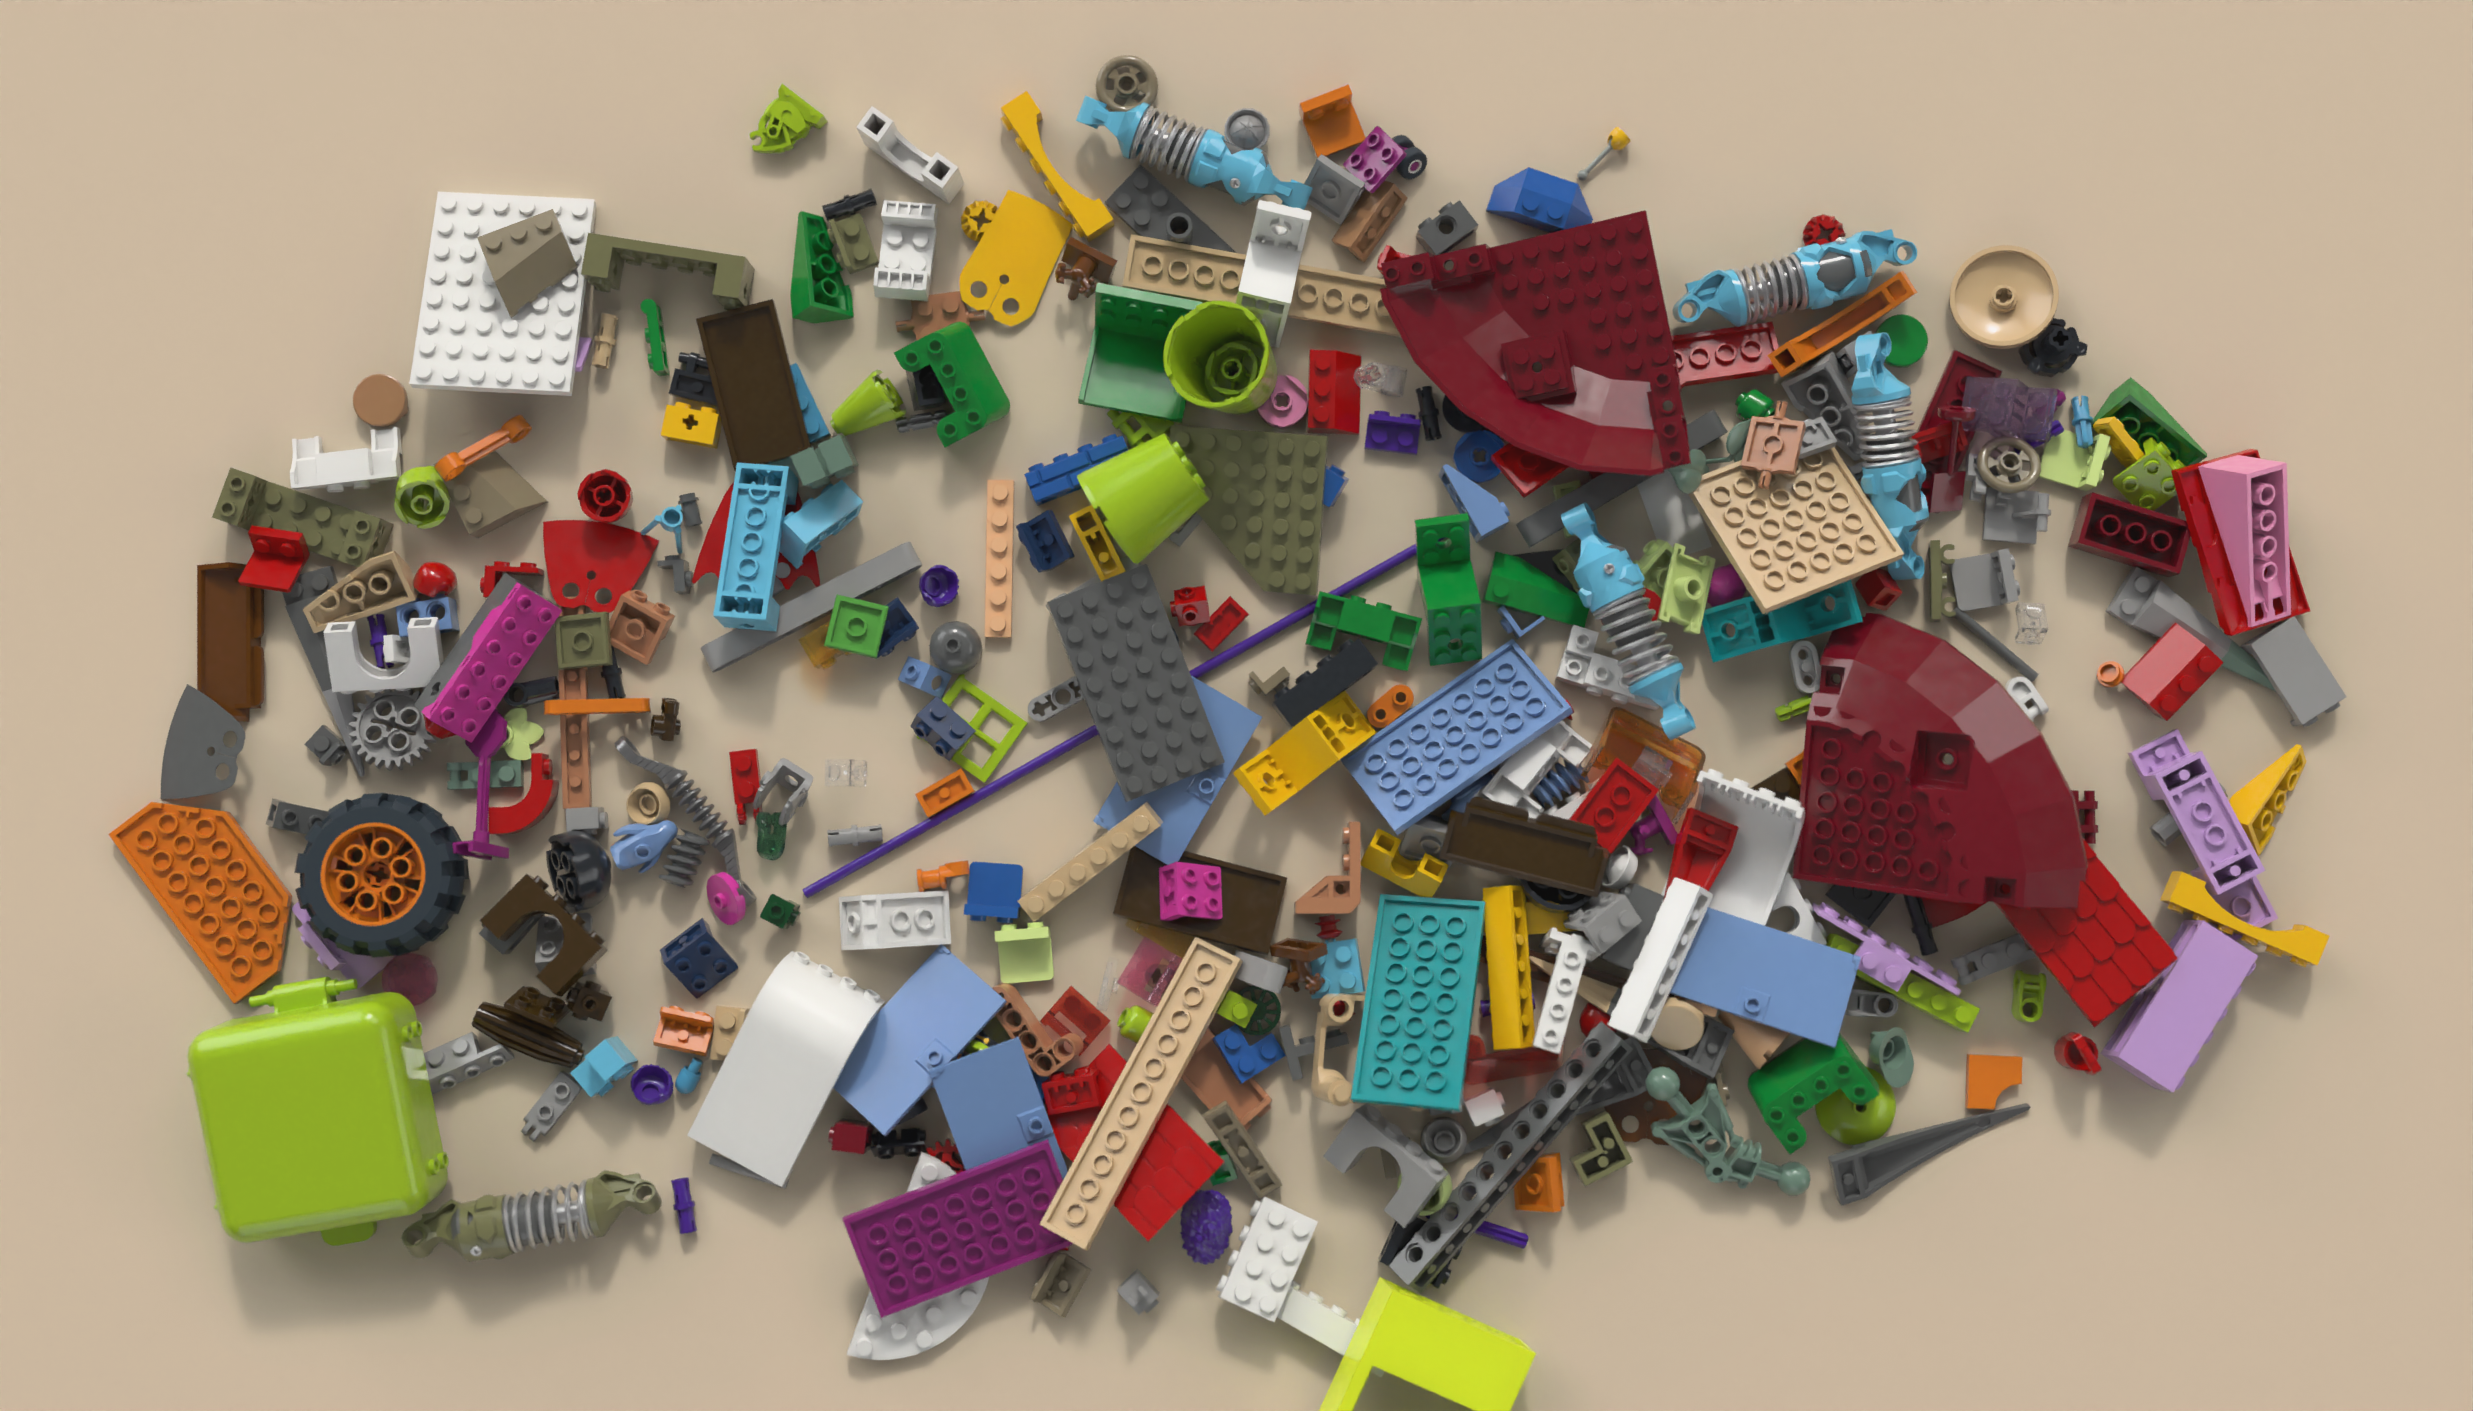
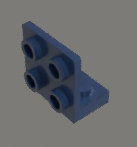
M703 918L660 949L664 965L695 998L702 996L738 969L736 961L713 937L709 924Z

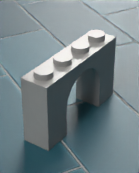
M1366 1103L1355 1110L1323 1157L1344 1174L1357 1164L1368 1147H1380L1391 1153L1400 1166L1402 1180L1398 1191L1384 1211L1405 1228L1418 1217L1449 1173L1443 1169L1438 1161L1431 1159L1423 1152L1420 1145L1408 1139L1398 1126L1384 1118L1376 1107Z

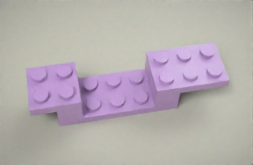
M2174 729L2129 752L2128 755L2151 799H2164L2199 867L2190 871L2192 876L2205 881V889L2223 909L2236 918L2259 928L2278 919L2256 875L2266 870L2203 752H2190L2178 729ZM2234 932L2232 936L2227 935L2234 941L2242 937Z

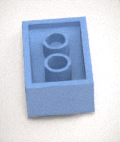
M1448 464L1442 466L1438 475L1459 513H1468L1470 532L1476 543L1506 526L1509 522L1507 517L1510 516V513L1503 501L1499 503L1495 496Z

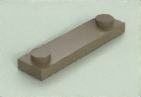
M1226 1100L1203 1114L1204 1119L1259 1199L1282 1186L1281 1180Z

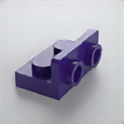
M1374 411V414H1369L1364 449L1417 455L1421 420L1416 419V415L1400 414V417L1390 416V413L1386 411Z

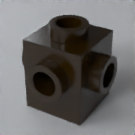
M586 980L584 984L577 981L575 987L569 989L566 1002L567 1007L573 1012V1017L583 1021H587L589 1017L602 1022L612 996L607 991L601 990L602 986L595 982Z

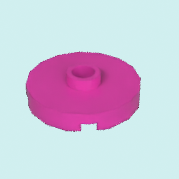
M721 872L712 875L708 879L706 886L707 897L712 910L721 922L733 925L741 921L745 916V899L743 894L739 896L736 890L739 888V885L735 879L729 874Z

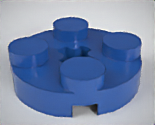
M1491 431L1467 432L1459 439L1454 449L1453 462L1456 470L1478 484L1494 479L1501 471L1492 462L1491 456L1503 448L1504 443ZM1475 450L1477 452L1485 451L1484 458L1486 461L1475 462L1473 452Z

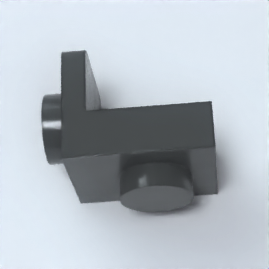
M679 555L665 556V560L657 561L658 567L673 569L674 592L690 594V587H693L694 584L692 583L693 572L689 571V562L681 559Z

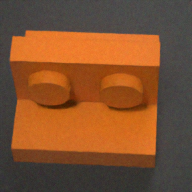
M1559 1152L1542 1154L1513 1187L1515 1210L1558 1212L1561 1211V1207L1565 1206Z

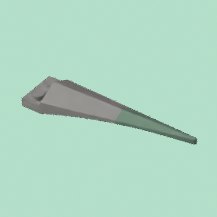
M2137 566L2131 568L2106 609L2107 613L2127 626L2158 639L2174 623H2177L2224 662L2221 665L2222 667L2276 692L2258 662L2161 580L2155 579Z

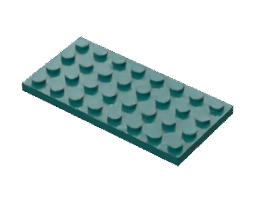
M1380 894L1351 1092L1352 1102L1460 1112L1485 921L1484 901Z

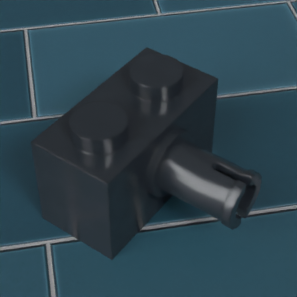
M931 365L916 372L906 371L914 411L937 408L945 402L942 386Z

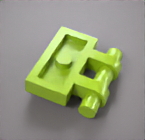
M1115 410L1107 412V415L1113 421L1111 424L1116 430L1120 429L1128 438L1127 442L1131 447L1144 443L1142 439L1147 434L1153 439L1166 433L1171 429V425H1174V422L1126 412L1120 414ZM1132 416L1141 426L1136 432L1127 422Z

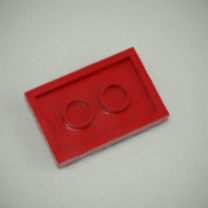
M1616 757L1568 820L1594 826L1596 834H1598L1597 845L1607 848L1608 853L1611 854L1659 789Z

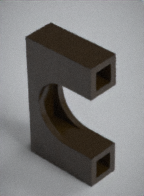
M526 874L480 921L498 939L506 942L528 919L540 914H549L556 917L563 928V945L559 953L536 977L555 995L562 997L608 950L602 945L605 940L596 931L593 930L590 933L584 927L586 921L576 912L571 915L565 909L568 904L558 894L552 896L546 890L549 885L540 876L537 875L534 878Z

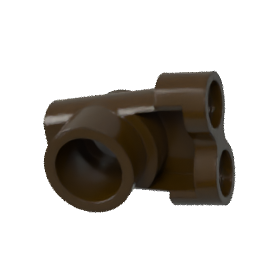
M662 698V714L653 715L651 719V736H659L664 741H674V735H679L681 721L677 719L680 702H677V699Z

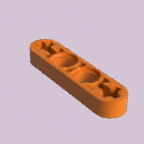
M650 698L544 701V715L650 712Z

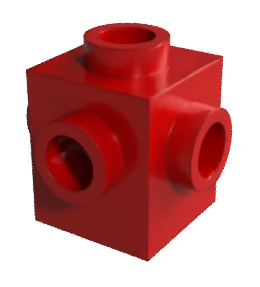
M1205 585L1174 590V601H1170L1172 617L1178 618L1179 627L1210 622Z

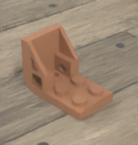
M1348 822L1347 827L1342 828V844H1347V854L1342 855V870L1347 871V876L1324 877L1294 902V913L1350 914L1361 903L1360 822ZM1337 885H1343V894L1336 892Z

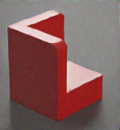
M1880 568L1863 574L1855 583L1867 605L1883 611H1887L1902 594L1901 589L1895 580L1892 579L1889 572Z

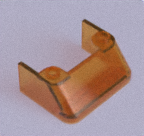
M1613 707L1593 743L1594 748L1587 756L1580 776L1586 778L1592 766L1599 770H1606L1617 757L1643 778L1660 786L1659 795L1662 801L1669 806L1676 807L1672 823L1677 824L1696 794L1699 784L1697 778L1700 770H1703L1706 759L1704 751L1681 737L1670 740L1663 728L1624 708Z

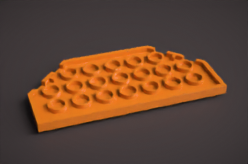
M150 802L108 834L234 1004L242 1001L281 971L292 895L230 812Z

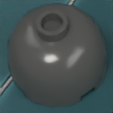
M959 621L946 622L938 627L931 636L929 644L930 656L935 665L943 671L952 674L965 673L974 668L983 650L982 641L977 631L967 623Z

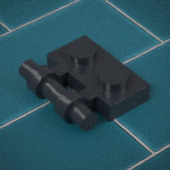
M680 352L678 362L687 364L686 370L675 368L669 394L718 407L710 373L708 376L696 373L698 367L708 369L706 358L700 357V354L694 352L690 354Z

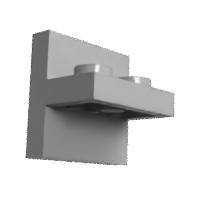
M1322 154L1316 160L1304 183L1313 188L1307 203L1340 225L1345 221L1352 206L1366 189L1363 181Z
M1427 814L1406 829L1399 850L1400 855L1404 858L1418 861L1427 853L1448 864L1447 870L1449 871L1452 861L1440 859L1448 822L1441 817Z

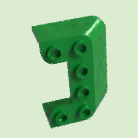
M955 322L894 352L900 366L908 372H916L931 365L955 412L941 419L937 425V435L944 448L1008 414L1010 410L1009 399L974 333L966 323Z
M1840 1032L1834 1048L1802 1038L1768 1061L1760 1069L1752 1072L1747 1083L1748 1090L1764 1121L1790 1155L1800 1149L1806 1142V1130L1797 1117L1840 1088L1851 1102L1858 1105L1866 1104L1880 1095L1879 1084Z

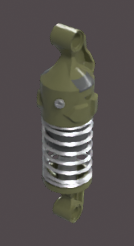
M604 1170L594 1178L583 1180L580 1186L574 1182L569 1183L567 1189L559 1184L555 1187L554 1191L548 1187L543 1188L541 1193L533 1189L529 1192L528 1196L519 1192L515 1198L510 1194L500 1196L484 1195L477 1200L463 1203L451 1199L436 1212L422 1214L421 1220L405 1229L402 1234V1242L415 1258L427 1257L431 1254L434 1247L441 1242L450 1246L468 1262L489 1258L503 1259L510 1254L519 1252V1250L521 1252L524 1251L527 1245L536 1249L539 1243H544L549 1247L552 1243V1238H556L557 1242L562 1244L565 1240V1224L569 1238L573 1242L578 1238L577 1222H579L581 1233L585 1239H588L590 1235L593 1238L603 1237L626 1207L635 1208L643 1214H653L661 1207L662 1200L655 1186L651 1182L641 1179L639 1173L624 1176L617 1172ZM572 1187H574L578 1194L575 1201H572L570 1197ZM559 1190L565 1196L564 1203L558 1202L557 1194ZM651 1195L647 1200H643L645 1196Z

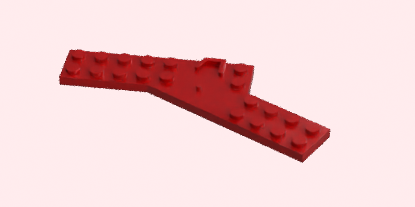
M1773 321L1672 336L1681 389L1691 385L1778 373L1767 356L1779 348ZM1511 443L1491 456L1492 462L1523 498L1570 467L1517 448Z

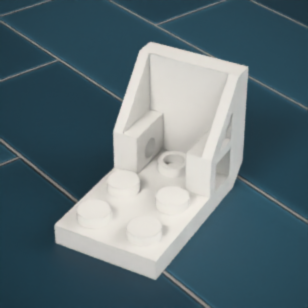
M949 891L839 897L841 950L951 944Z

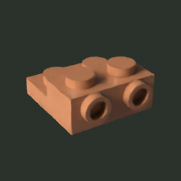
M629 590L621 595L609 621L611 645L648 665L651 663L661 640L666 637L675 615L670 613V608L667 605L659 602L653 604L646 600L648 596L644 592Z

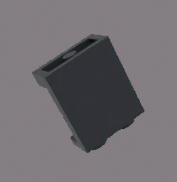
M1417 1217L1404 1228L1395 1220L1378 1257L1379 1261L1389 1266L1396 1254L1404 1249L1411 1241L1413 1235L1427 1221ZM1462 1247L1431 1281L1430 1284L1433 1287L1439 1289L1441 1283L1444 1285L1447 1283L1451 1274V1270L1448 1267L1452 1259L1457 1260Z

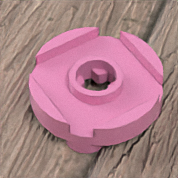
M1277 376L1276 386L1272 395L1257 409L1259 416L1267 424L1281 429L1297 424L1304 417L1307 410L1308 398L1306 389L1293 376ZM1286 395L1288 397L1286 401L1288 406L1277 407L1276 396L1283 397Z

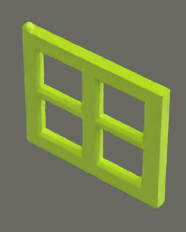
M961 674L942 698V701L950 707L963 689L983 703L971 722H966L976 730L974 735L993 747L995 751L983 768H980L961 754L973 738L972 736L955 753L951 760L986 783L1028 723L966 680L965 675ZM991 711H994L1013 725L1000 744L979 730Z

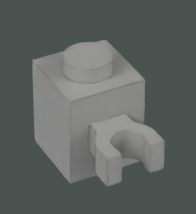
M1138 1269L1118 1286L1117 1292L1138 1315L1143 1311L1146 1313L1150 1312L1159 1303L1156 1300L1159 1297V1291Z

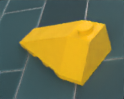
M2296 744L2232 795L2229 800L2258 856L2276 829L2271 825L2277 812L2283 814L2286 806L2284 803L2287 791L2294 790L2307 762L2301 745Z

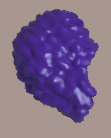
M1196 1191L1182 1207L1180 1221L1182 1226L1180 1234L1184 1241L1182 1248L1187 1250V1255L1192 1257L1194 1263L1199 1262L1204 1265L1214 1263L1216 1259H1220L1224 1249H1227L1229 1246V1236L1233 1232L1231 1224L1232 1208L1229 1205V1200L1218 1191Z

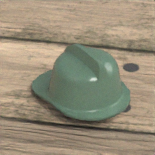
M1894 1027L1889 1031L1872 1032L1870 1034L1871 1042L1869 1046L1871 1061L1881 1067L1884 1078L1889 1085L1897 1088L1906 1085L1913 1073L1914 1060L1905 1031L1900 1027Z

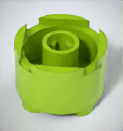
M433 466L416 467L406 471L398 478L394 498L396 514L403 522L417 525V528L427 529L439 525L445 519L450 507V496L444 481Z

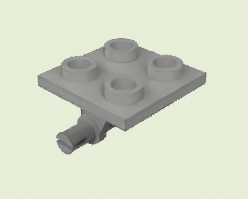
M1987 487L1982 540L2036 544L2037 531L2047 532L2048 516H2051V510L2048 509L2050 494L2026 490L2013 493L2012 498L2008 499L2007 507L1996 505L1998 490Z

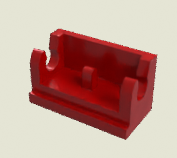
M1952 422L1909 436V439L1918 441L1913 447L1920 451L1918 454L1920 455L1921 463L1949 455ZM1959 422L1956 453L1965 450L1964 446L1968 445L1962 422Z

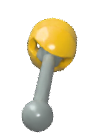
M1615 127L1610 132L1607 148L1585 170L1578 172L1579 180H1586L1588 173L1612 149L1621 150L1631 142L1624 131L1619 127Z

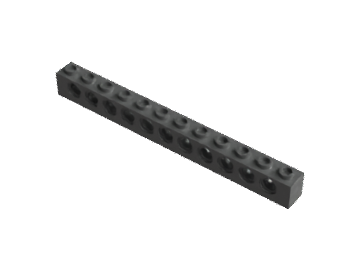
M1603 1022L1594 1027L1582 1044L1573 1050L1571 1056L1562 1067L1555 1071L1549 1082L1536 1093L1535 1098L1529 1105L1521 1110L1510 1127L1505 1129L1496 1143L1484 1153L1477 1165L1466 1174L1463 1181L1452 1191L1445 1206L1431 1214L1429 1220L1413 1235L1411 1241L1403 1250L1396 1254L1389 1267L1409 1287L1421 1294L1633 1049Z

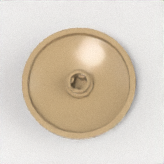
M1994 246L1977 252L1958 269L1950 288V310L1961 332L1975 343L1994 349L2015 348L2033 341L2048 328L2057 310L2059 288L2053 270L2036 253L2019 246Z

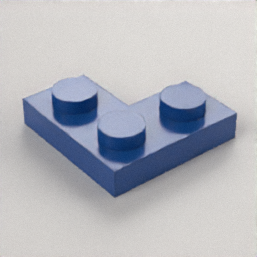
M1234 1024L1212 1039L1239 1084H1242L1286 1056L1273 1033L1249 1046L1237 1024Z

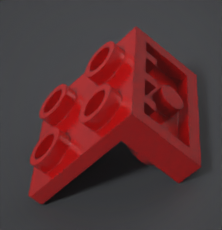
M252 525L248 535L254 552L238 580L239 584L247 587L286 593L291 592L310 556L303 533Z

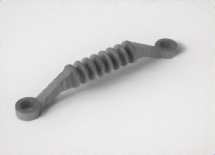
M622 736L614 744L623 757L630 763L657 774L667 790L675 787L676 790L672 797L676 798L682 795L683 798L678 804L680 806L689 804L685 813L696 812L692 821H703L699 826V830L710 829L705 837L707 839L716 837L712 846L717 848L725 858L727 872L738 883L739 888L736 890L739 896L743 894L745 905L749 906L757 898L748 885L741 880L734 829L724 831L723 829L728 822L726 820L720 823L717 822L721 816L720 812L710 814L715 806L713 804L704 806L708 797L697 798L701 789H690L694 784L693 779L686 782L683 781L688 775L686 770L676 769L641 756L632 742L625 736Z

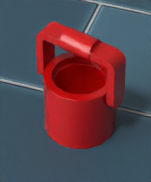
M2070 1032L2057 1040L2054 1046V1055L2060 1065L2069 1069L2085 1071L2089 1075H2095L2102 1071L2097 1061L2098 1049L2092 1039L2082 1036L2080 1033Z

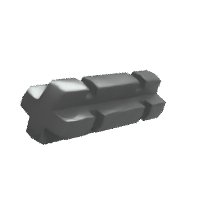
M938 410L934 414L927 412L911 415L910 418H897V430L903 433L910 431L909 429L914 431L934 427V424L938 425L939 421L947 416V412L945 410Z

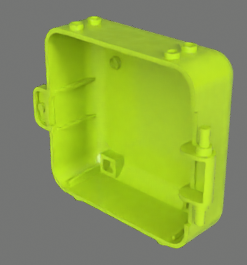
M327 976L276 985L273 987V990L267 991L264 995L249 998L251 1007L274 1006L273 1013L225 1021L200 1033L192 1041L187 1055L189 1065L187 1076H190L193 1084L216 1196L214 1209H217L224 1231L232 1239L243 1243H251L320 1231L322 1239L331 1246L362 1242L375 1234L378 1220L414 1214L442 1193L447 1184L449 1160L447 1153L443 1152L420 1037L422 1036V1025L419 1020L417 1021L415 1009L406 997L395 992H382L337 1001L336 995H339L340 992L358 988L355 978L338 981L337 979L332 980Z

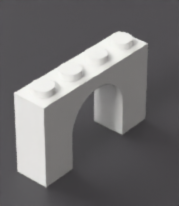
M873 106L856 128L867 147L947 204L951 203L964 185L959 168L938 152L931 158L920 151L899 133L893 120Z
M438 617L410 619L407 632L411 657L407 663L394 669L378 668L363 657L359 647L356 621L328 623L324 631L332 692L352 694L363 690L377 693L384 689H396L397 691H407L417 687L425 689L444 662Z

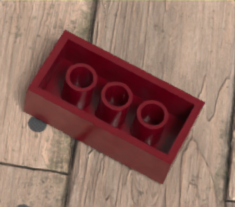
M2091 492L2081 499L2068 547L2129 566H2137L2142 570L2169 578L2180 574L2191 536L2187 521Z

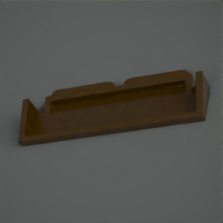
M1473 797L1470 802H1466L1464 813L1454 810L1450 811L1440 852V859L1596 898L1598 897L1609 857L1607 848L1596 846L1598 834H1596V829L1592 825L1544 813L1539 814L1537 819L1529 817V812L1524 808L1480 797Z

